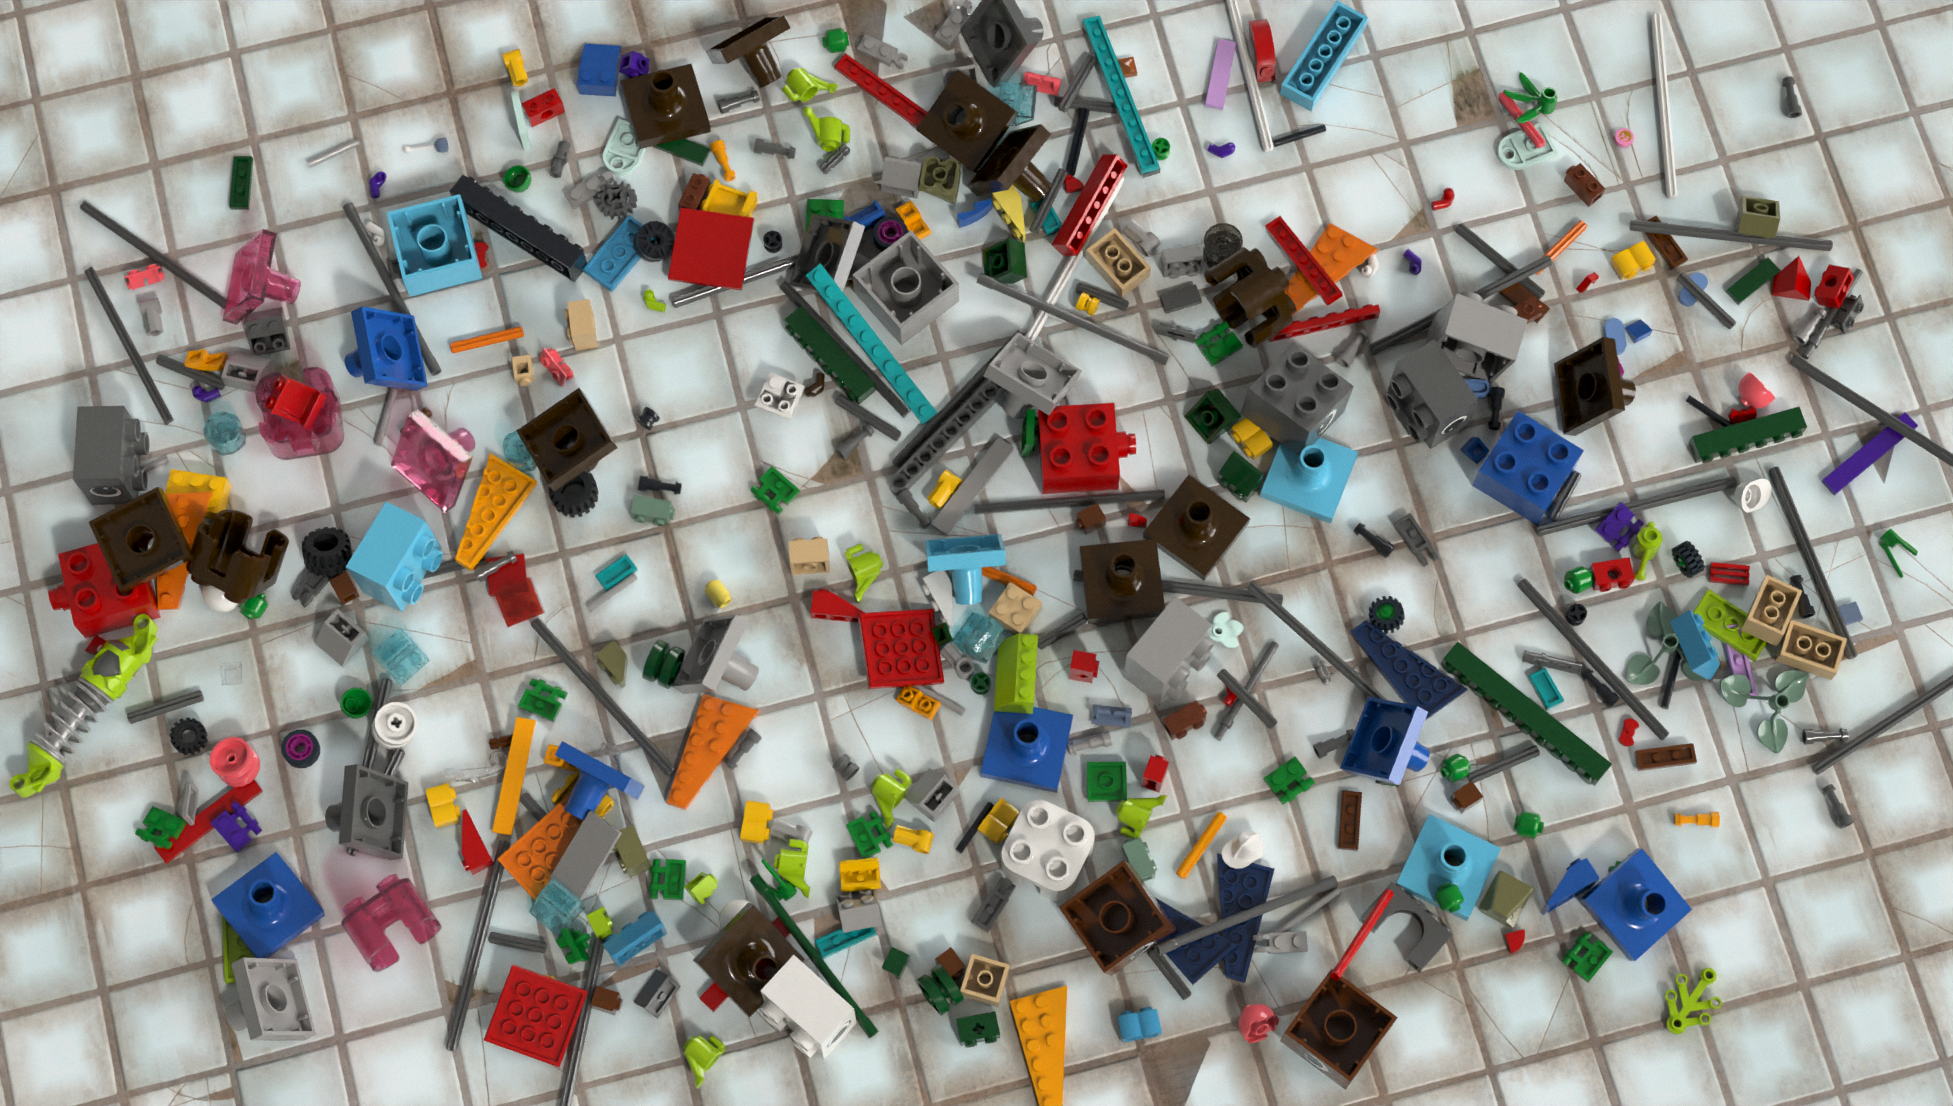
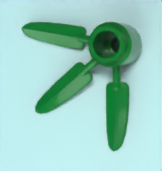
M1520 72L1519 78L1529 94L1504 90L1506 96L1518 101L1529 103L1531 100H1538L1537 108H1532L1516 119L1518 123L1532 120L1538 116L1537 111L1542 114H1551L1555 110L1558 99L1556 90L1546 87L1539 92L1522 72Z

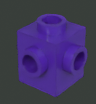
M634 51L621 55L619 72L628 76V78L648 74L650 59Z

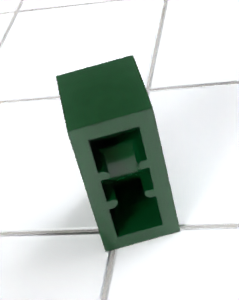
M996 1011L956 1019L961 1046L965 1045L966 1048L977 1046L978 1042L985 1041V1044L997 1042V1039L1000 1038ZM977 1026H979L980 1029H984L981 1031L980 1035H978L975 1031Z

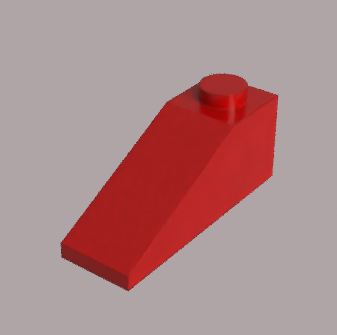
M819 589L818 591H813L811 618L859 623L857 615L865 613L836 594L829 592V590Z
M465 809L462 811V855L464 860L461 862L466 872L470 870L474 875L492 866L493 861L468 811Z

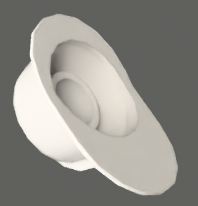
M1766 479L1741 483L1737 486L1735 494L1731 495V499L1735 500L1736 505L1741 507L1746 513L1764 507L1768 503L1772 491L1771 484Z
M1244 831L1229 841L1222 850L1224 862L1232 868L1239 869L1250 865L1260 858L1265 850L1260 838L1261 834L1259 832Z

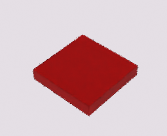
M516 554L517 561L514 564L510 562L498 568L499 571L487 576L490 597L528 592L524 554ZM505 556L486 558V564L491 561L495 562Z

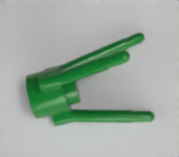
M1889 529L1880 537V540L1883 542L1880 546L1885 550L1895 570L1902 578L1903 574L1888 547L1893 549L1900 544L1914 556L1917 555L1918 551L1900 538L1892 529Z
M762 859L761 862L780 884L777 887L778 892L769 886L770 891L780 901L782 899L785 901L791 899L797 893L796 887L789 881L783 882L772 867Z

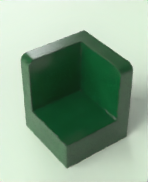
M891 947L882 965V969L896 975V979L900 980L910 960V955Z

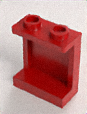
M281 374L280 378L274 383V390L271 396L266 399L265 409L273 415L277 414L292 420L310 430L327 396L316 388Z

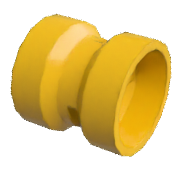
M1082 292L1075 309L1079 311L1084 310L1093 317L1100 304V299L1091 298L1088 294Z

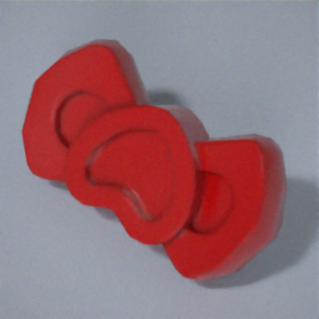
M476 242L474 245L480 269L487 266L485 252L489 247L484 242Z
M1752 406L1746 410L1740 409L1738 411L1731 409L1728 417L1733 424L1737 422L1742 423L1756 419L1757 412Z
M1628 718L1623 721V731L1618 738L1619 743L1624 747L1634 745L1632 737L1635 734V730L1639 728V723L1635 719Z

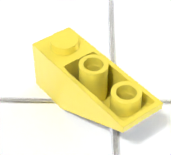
M1013 185L1008 190L992 193L993 208L996 211H1000L1006 225L1009 224L1013 235L1017 239L1020 238L1024 243L1026 234L1021 195Z

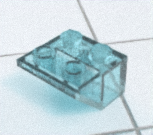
M1000 83L999 99L1019 112L1010 126H1018L1034 120L1037 85Z
M972 613L966 619L962 628L955 634L952 641L962 652L974 660L986 664L1008 635V632L995 619Z
M401 627L371 653L381 667L400 686L430 661Z
M552 878L539 893L529 913L559 937L562 934L561 930L568 928L585 909L583 902Z

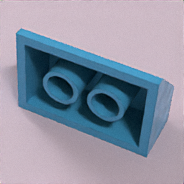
M1689 610L1670 621L1678 637L1691 670L1710 680L1720 665L1717 658L1719 654L1710 643L1711 636L1704 630L1702 617Z
M653 910L651 912H644L638 917V921L633 924H626L617 935L612 934L605 939L603 946L617 967L667 934L663 923Z

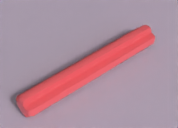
M1504 91L1498 95L1499 101L1515 121L1524 114L1514 100L1504 94ZM1530 121L1518 123L1537 148L1545 145V139Z

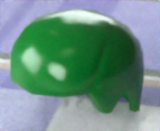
M520 165L509 168L503 177L505 187L515 193L527 190L531 185L529 170Z

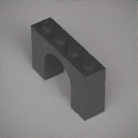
M1391 882L1386 889L1392 890L1394 896L1371 931L1375 933L1386 919L1393 914L1406 913L1413 916L1421 926L1422 936L1420 942L1404 960L1420 973L1453 934L1450 933L1451 929L1446 924H1440L1435 919L1436 917L1431 911H1425L1416 898H1410L1401 885H1395ZM1384 891L1362 914L1359 919L1361 923L1365 922Z

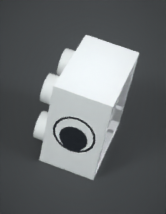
M795 955L785 963L761 990L764 1004L760 1009L764 1012L763 1017L779 1032L786 1025L792 1029L793 1032L790 1034L794 1039L792 1043L809 1059L815 1052L825 1059L857 1023L854 1008Z

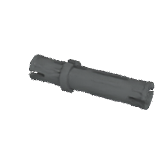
M1524 650L1522 662L1538 665L1539 668L1547 667L1580 675L1582 663L1547 656L1546 653L1538 654ZM1534 658L1542 659V660H1546V661H1550V662L1548 663V662H1544V661H1540V660H1535ZM1554 663L1564 664V665H1568V666H1570V667L1561 666V665H1557V664H1554Z

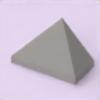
M186 782L175 811L192 826L195 823L199 790L191 782Z

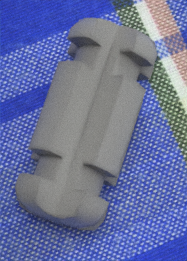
M1320 661L1315 664V669L1317 668V673L1320 679L1323 680V684H1330L1333 681V677H1330L1331 673L1327 666L1324 665L1325 662Z

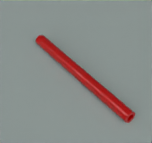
M1386 889L1333 969L1330 975L1334 980L1341 978L1394 896L1392 890Z

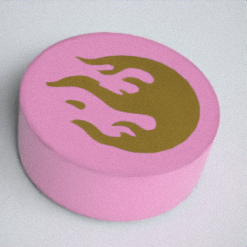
M1626 128L1619 129L1614 137L1616 145L1621 148L1629 147L1634 139L1633 133Z

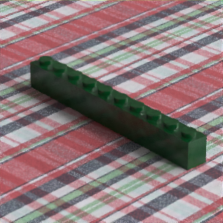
M1459 642L1443 658L1441 665H1443V669L1446 672L1457 676L1461 684L1464 686L1468 685L1473 689L1476 696L1487 700L1490 707L1494 710L1501 711L1504 717L1509 722L1516 723L1524 734H1530L1535 738V742L1539 746L1546 747L1551 751L1550 753L1554 758L1564 761L1567 768L1579 773L1587 784L1595 786L1611 767L1612 763Z

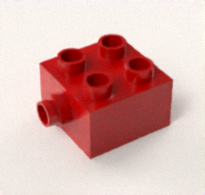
M1114 403L1056 406L1050 415L1038 409L1037 427L1042 494L1118 490L1120 480L1119 458H1127L1128 454H1136V436L1134 433L1126 434V431L1117 432Z
M98 543L58 554L64 583L56 585V589L48 591L49 600L54 611L61 610V608L63 611H71L73 624L85 639L133 626L135 618L140 614H146L152 620L161 618L153 581L150 580L126 593L120 592Z

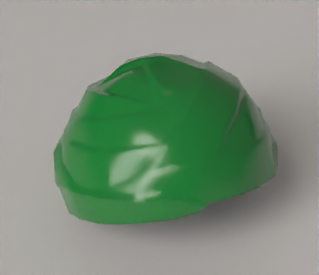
M351 688L345 691L340 699L341 711L353 719L366 716L372 706L371 696L362 688Z

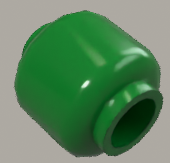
M842 28L827 30L825 37H822L823 47L827 48L829 53L845 51L847 46H849L847 31L844 32Z
M1578 566L1565 573L1564 586L1574 594H1579L1592 586L1593 574L1588 568Z
M260 593L254 598L247 599L245 603L239 604L240 613L250 620L259 619L268 608V603L265 601L266 596Z
M1454 754L1442 760L1440 773L1444 779L1456 782L1468 776L1470 763L1465 756Z
M1523 811L1520 815L1516 816L1514 830H1517L1519 836L1535 839L1538 833L1542 834L1544 822H1541L1539 814Z
M1449 882L1436 888L1435 898L1442 911L1449 910L1450 913L1461 909L1460 905L1464 902V898L1456 884Z

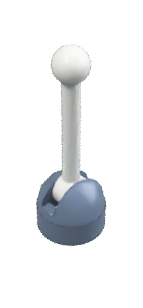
M446 137L439 138L433 145L405 146L403 151L404 153H409L410 151L435 148L436 151L444 153L448 152V141Z

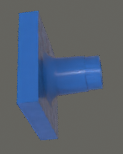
M360 307L351 311L358 348L345 356V366L353 377L359 378L363 376L365 384L418 391L428 386L414 315L368 307Z
M1368 696L1340 769L1353 775L1400 785L1406 768L1418 772L1428 763L1429 750L1417 741L1428 711L1415 705Z
M1038 707L1033 708V714L994 711L981 769V777L1057 793L1073 715ZM1031 734L1037 739L1031 743H1024L1018 736Z
M563 741L555 753V756L572 764L579 770V778L563 810L583 821L589 811H596L609 789H618L638 800L645 787L636 780Z
M1643 848L1635 849L1580 899L1629 961H1636L1692 910ZM1645 899H1647L1648 902L1647 910L1645 909L1644 905Z
M277 852L211 899L213 905L255 958H269L325 916L323 909ZM263 896H273L272 899L266 903L257 902Z

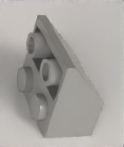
M894 156L885 157L881 192L918 199L922 163L915 160H901Z
M1199 246L1162 250L1161 259L1164 278L1174 279L1184 275L1193 277L1201 274L1203 255Z
M236 350L226 361L221 379L225 386L262 394L273 359Z
M336 609L323 623L314 643L339 665L344 667L369 638L366 632L339 609Z
M929 768L905 795L904 799L932 822H935L957 797L959 787L946 776Z
M870 888L852 893L843 892L836 896L843 933L882 925L875 889Z

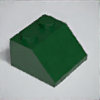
M1007 238L983 249L984 274L1003 284H1013L1027 278L1025 243Z
M1217 388L1207 391L1184 417L1204 441L1210 444L1231 429L1242 416Z
M1233 451L1219 471L1217 480L1223 488L1231 490L1236 499L1247 503L1261 487L1264 474L1236 451Z

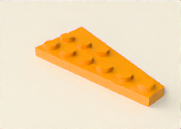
M490 453L463 538L455 557V562L472 572L538 485L537 481Z
M1067 985L1010 1001L1039 1106H1062Z

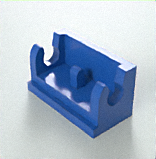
M875 200L871 206L851 217H844V220L864 225L865 232L886 216L885 211L878 201Z

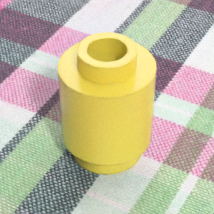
M711 580L705 585L706 589L704 592L713 604L720 609L732 601L731 594L720 580Z

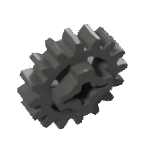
M614 181L612 186L607 183V188L602 187V193L597 194L599 211L603 212L605 217L610 215L611 220L615 216L620 220L622 215L627 218V213L633 214V208H637L636 202L638 200L635 190L631 189L630 184L624 186L623 181L620 185H617L616 181Z

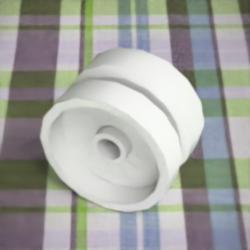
M391 702L384 705L375 715L371 725L375 741L387 749H399L406 746L415 735L418 727L415 712L408 705L400 702Z

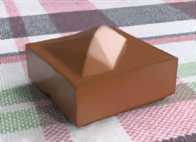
M1134 57L1118 59L1124 78L1137 76Z

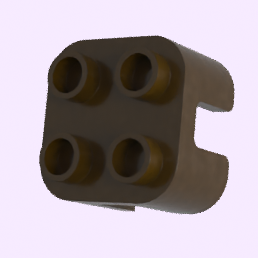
M1242 247L1205 271L1204 275L1207 283L1211 286H1216L1236 273L1237 281L1214 296L1212 302L1223 322L1226 321L1230 329H1235L1247 320H1253L1260 314L1266 318V320L1244 334L1246 343L1252 348H1256L1293 323L1292 314L1297 310L1292 299L1284 291V288L1289 286V281L1284 272L1277 266L1270 269L1264 256L1258 249L1254 248L1249 251Z
M222 510L215 516L213 526L204 521L198 525L191 547L194 558L187 561L186 569L191 574V580L196 584L213 586L223 591L224 597L227 600L242 604L247 599L254 598L276 583L289 539L282 532L272 529L266 534L261 553L258 554L246 546L253 518L241 511Z

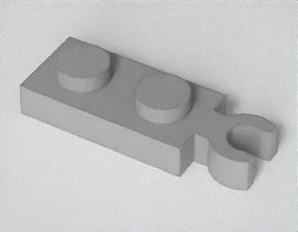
M866 34L857 48L858 53L889 67L892 63H895L897 68L903 69L904 65L899 61L908 60L906 54H897L898 48Z

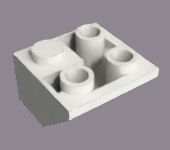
M770 372L755 406L790 420L805 386Z

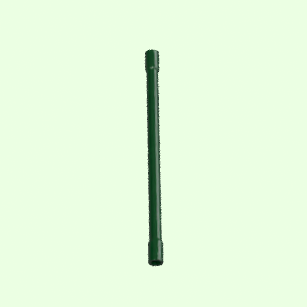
M759 874L753 876L749 880L769 904L832 989L854 1008L856 1020L870 1039L879 1032L859 1008L776 899Z

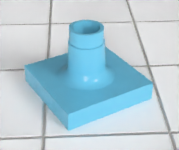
M1319 438L1313 445L1305 447L1300 456H1298L1280 443L1262 487L1260 497L1331 524L1359 452ZM1306 463L1314 464L1317 467H1309L1306 465Z
M1001 534L925 540L928 572L951 570L957 604L969 605L982 602V567L1006 565L1005 547Z
M1429 814L1396 884L1401 885L1405 892L1438 908L1440 907L1435 898L1436 888L1449 882L1456 884L1463 895L1464 902L1460 905L1461 909L1451 914L1467 921L1501 848ZM1444 855L1455 857L1460 862V866L1449 865L1445 861Z

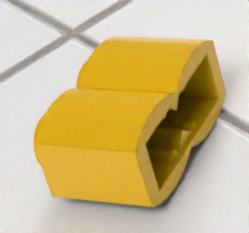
M1642 241L1612 256L1610 263L1621 280L1626 278L1630 280L1637 275V272L1650 270L1656 259L1645 241Z
M1247 418L1231 427V438L1236 444L1240 443L1243 446L1242 451L1246 457L1256 460L1272 448L1273 443L1267 434Z
M449 783L425 789L436 829L459 823V817H462L459 805L455 806L454 799L457 798L454 787L450 788Z
M1000 798L979 825L977 831L995 845L999 841L1003 843L1009 835L1007 833L1008 829L1011 826L1013 827L1020 811L1003 798Z
M746 801L740 835L742 842L764 845L765 840H769L770 828H767L768 822L772 821L774 813L770 804Z

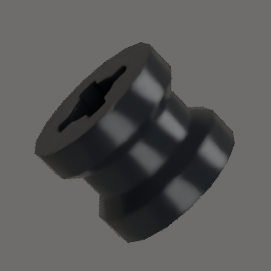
M768 231L763 237L765 250L769 253H777L782 249L781 234L777 231Z
M645 407L642 415H638L636 420L641 426L650 431L653 428V424L660 420V417L652 409Z
M1581 604L1571 605L1566 613V621L1572 626L1581 625L1587 616L1586 608Z

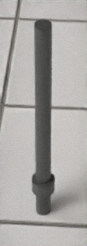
M1855 270L1853 274L1854 280L1843 303L1861 277L1862 270ZM1831 308L1815 335L1811 336L1807 342L1808 346L1802 354L1803 358L1808 359L1813 350L1818 348L1821 343L1820 339L1840 309Z
M1272 641L1244 688L1249 693L1279 645L1276 642ZM1237 698L1227 716H1224L1221 720V726L1214 736L1215 739L1221 741L1227 729L1232 727L1233 720L1243 705L1239 698Z

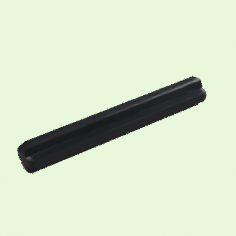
M1081 108L1079 111L1066 171L1072 176L1076 172L1089 117V110Z

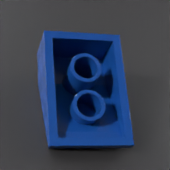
M585 43L577 81L580 95L616 97L621 46Z
M1578 858L1569 864L1570 866L1566 868L1567 872L1542 909V915L1592 888L1599 880V876L1587 858L1582 861Z

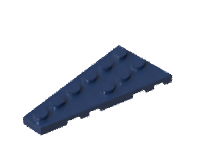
M1365 620L1350 631L1351 636L1403 702L1428 711L1425 721L1467 692L1468 689L1459 685L1451 677L1438 671L1435 666L1414 652L1407 650L1399 642L1386 636L1383 631Z
M1217 853L1221 920L1265 903L1275 869L1251 863L1244 868H1232L1224 862L1222 854ZM1263 914L1222 930L1224 938L1238 945L1224 958L1225 978L1242 983L1246 982L1256 943L1253 940V935H1258Z
M1155 898L1177 929L1160 942L1204 927L1199 922ZM1213 933L1177 947L1175 950L1165 954L1190 983L1194 985L1238 945L1218 933Z

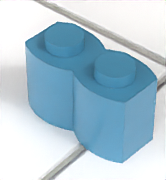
M1152 1007L1142 1008L1138 1013H1132L1131 1010L1120 1013L1121 1016L1117 1017L1122 1043L1157 1037L1162 1034L1157 1009H1152Z

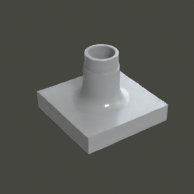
M1017 332L989 364L984 377L1008 390L1003 403V410L1013 418L1023 419L1027 409H1031L1033 406L1050 415L1077 382L1082 370Z
M736 614L704 619L671 687L683 694L715 691L720 679L744 691L748 690L755 682L759 668L735 652L748 621Z
M241 958L231 963L240 997L239 1000L226 1008V1020L232 1029L242 1031L248 1028L251 1041H304L316 1035L297 959Z

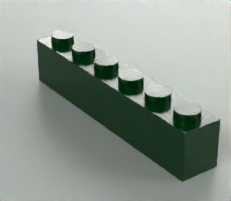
M802 306L784 319V329L789 336L793 335L797 339V344L802 349L806 348L810 358L822 365L821 368L824 373L834 378V383L840 389L843 388L847 392L846 395L852 402L856 401L858 404H861L876 391L875 383Z
M1795 407L1692 436L1688 443L1695 462L1708 463L1714 460L1713 458H1726L1734 452L1744 453L1749 448L1755 446L1756 448H1762L1767 443L1773 441L1774 443H1780L1788 437L1798 438L1803 435L1807 425L1800 407Z

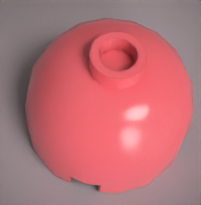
M1750 372L1739 382L1738 392L1741 396L1739 400L1745 407L1750 405L1755 409H1761L1776 399L1764 387L1763 383Z
M1264 1004L1246 1006L1238 1019V1029L1243 1038L1249 1043H1256L1268 1037L1265 1033L1270 1029L1273 1032L1279 1024V1018L1270 1007Z

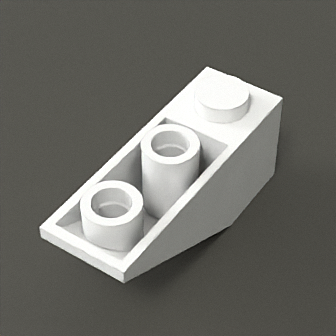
M945 570L935 571L923 577V585L921 587L926 596L929 595L932 599L930 604L935 612H939L941 624L946 622L949 631L952 632V583Z

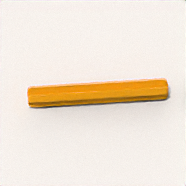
M1217 812L1176 871L1177 876L1186 879L1227 820L1226 815Z

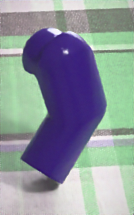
M1232 142L1220 147L1211 143L1207 151L1220 158H1224L1233 154L1236 147Z
M383 171L376 173L369 181L371 198L376 199L380 197L379 188L387 178L386 173Z
M1407 249L1403 256L1410 261V273L1417 275L1421 272L1422 261L1410 249Z
M195 386L192 389L194 398L205 403L221 397L218 388L209 392L201 389V386Z

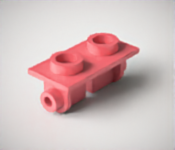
M1026 71L1023 77L1022 88L1058 96L1062 79Z
M156 264L146 266L145 271L139 272L136 269L127 272L128 276H124V279H129V282H126L128 289L135 290L146 286L144 282L146 278L149 285L162 282V279H165L164 273L159 272L162 266L157 267Z
M543 349L539 360L552 374L553 379L562 387L566 379L569 381L574 377L573 371L566 363L559 365V363L563 362V359L555 349Z

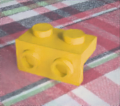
M878 858L839 862L842 892L868 890L870 888L881 889Z

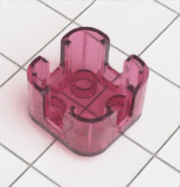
M319 367L303 369L305 381L301 383L316 388L327 396L310 430L292 420L277 414L273 415L265 409L266 399L271 396L274 390V383L280 378L282 373H271L261 378L255 391L257 404L264 417V422H259V430L269 450L275 457L282 460H291L332 453L341 446L344 440V428L340 396L330 375L324 369Z
M392 874L378 883L376 888L379 893L366 902L363 897H358L350 901L342 909L345 917L341 921V925L374 972L385 970L400 959L398 952L385 935V929L396 921L401 920L419 944L429 941L442 928L409 878L399 879L397 874Z

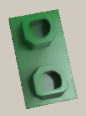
M573 928L562 929V934L555 941L561 949L567 946L570 947L571 951L565 955L568 964L589 960L586 949L589 948L587 941L591 939V936L589 934L583 935L581 930L575 932Z

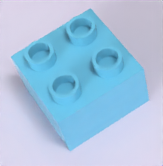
M460 194L387 212L402 279L410 297L483 279L467 213Z
M385 502L346 565V568L364 594L403 613L408 603L414 605L420 599L424 589L421 581L426 574V570L435 572L443 559V552L440 551L442 547L425 520Z

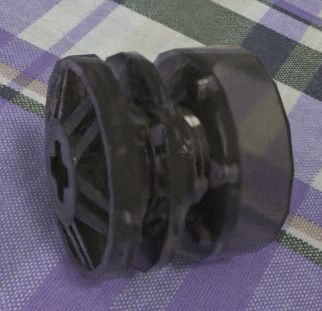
M1218 223L1206 231L1203 243V260L1206 265L1211 268L1243 247V238L1239 229L1231 224Z

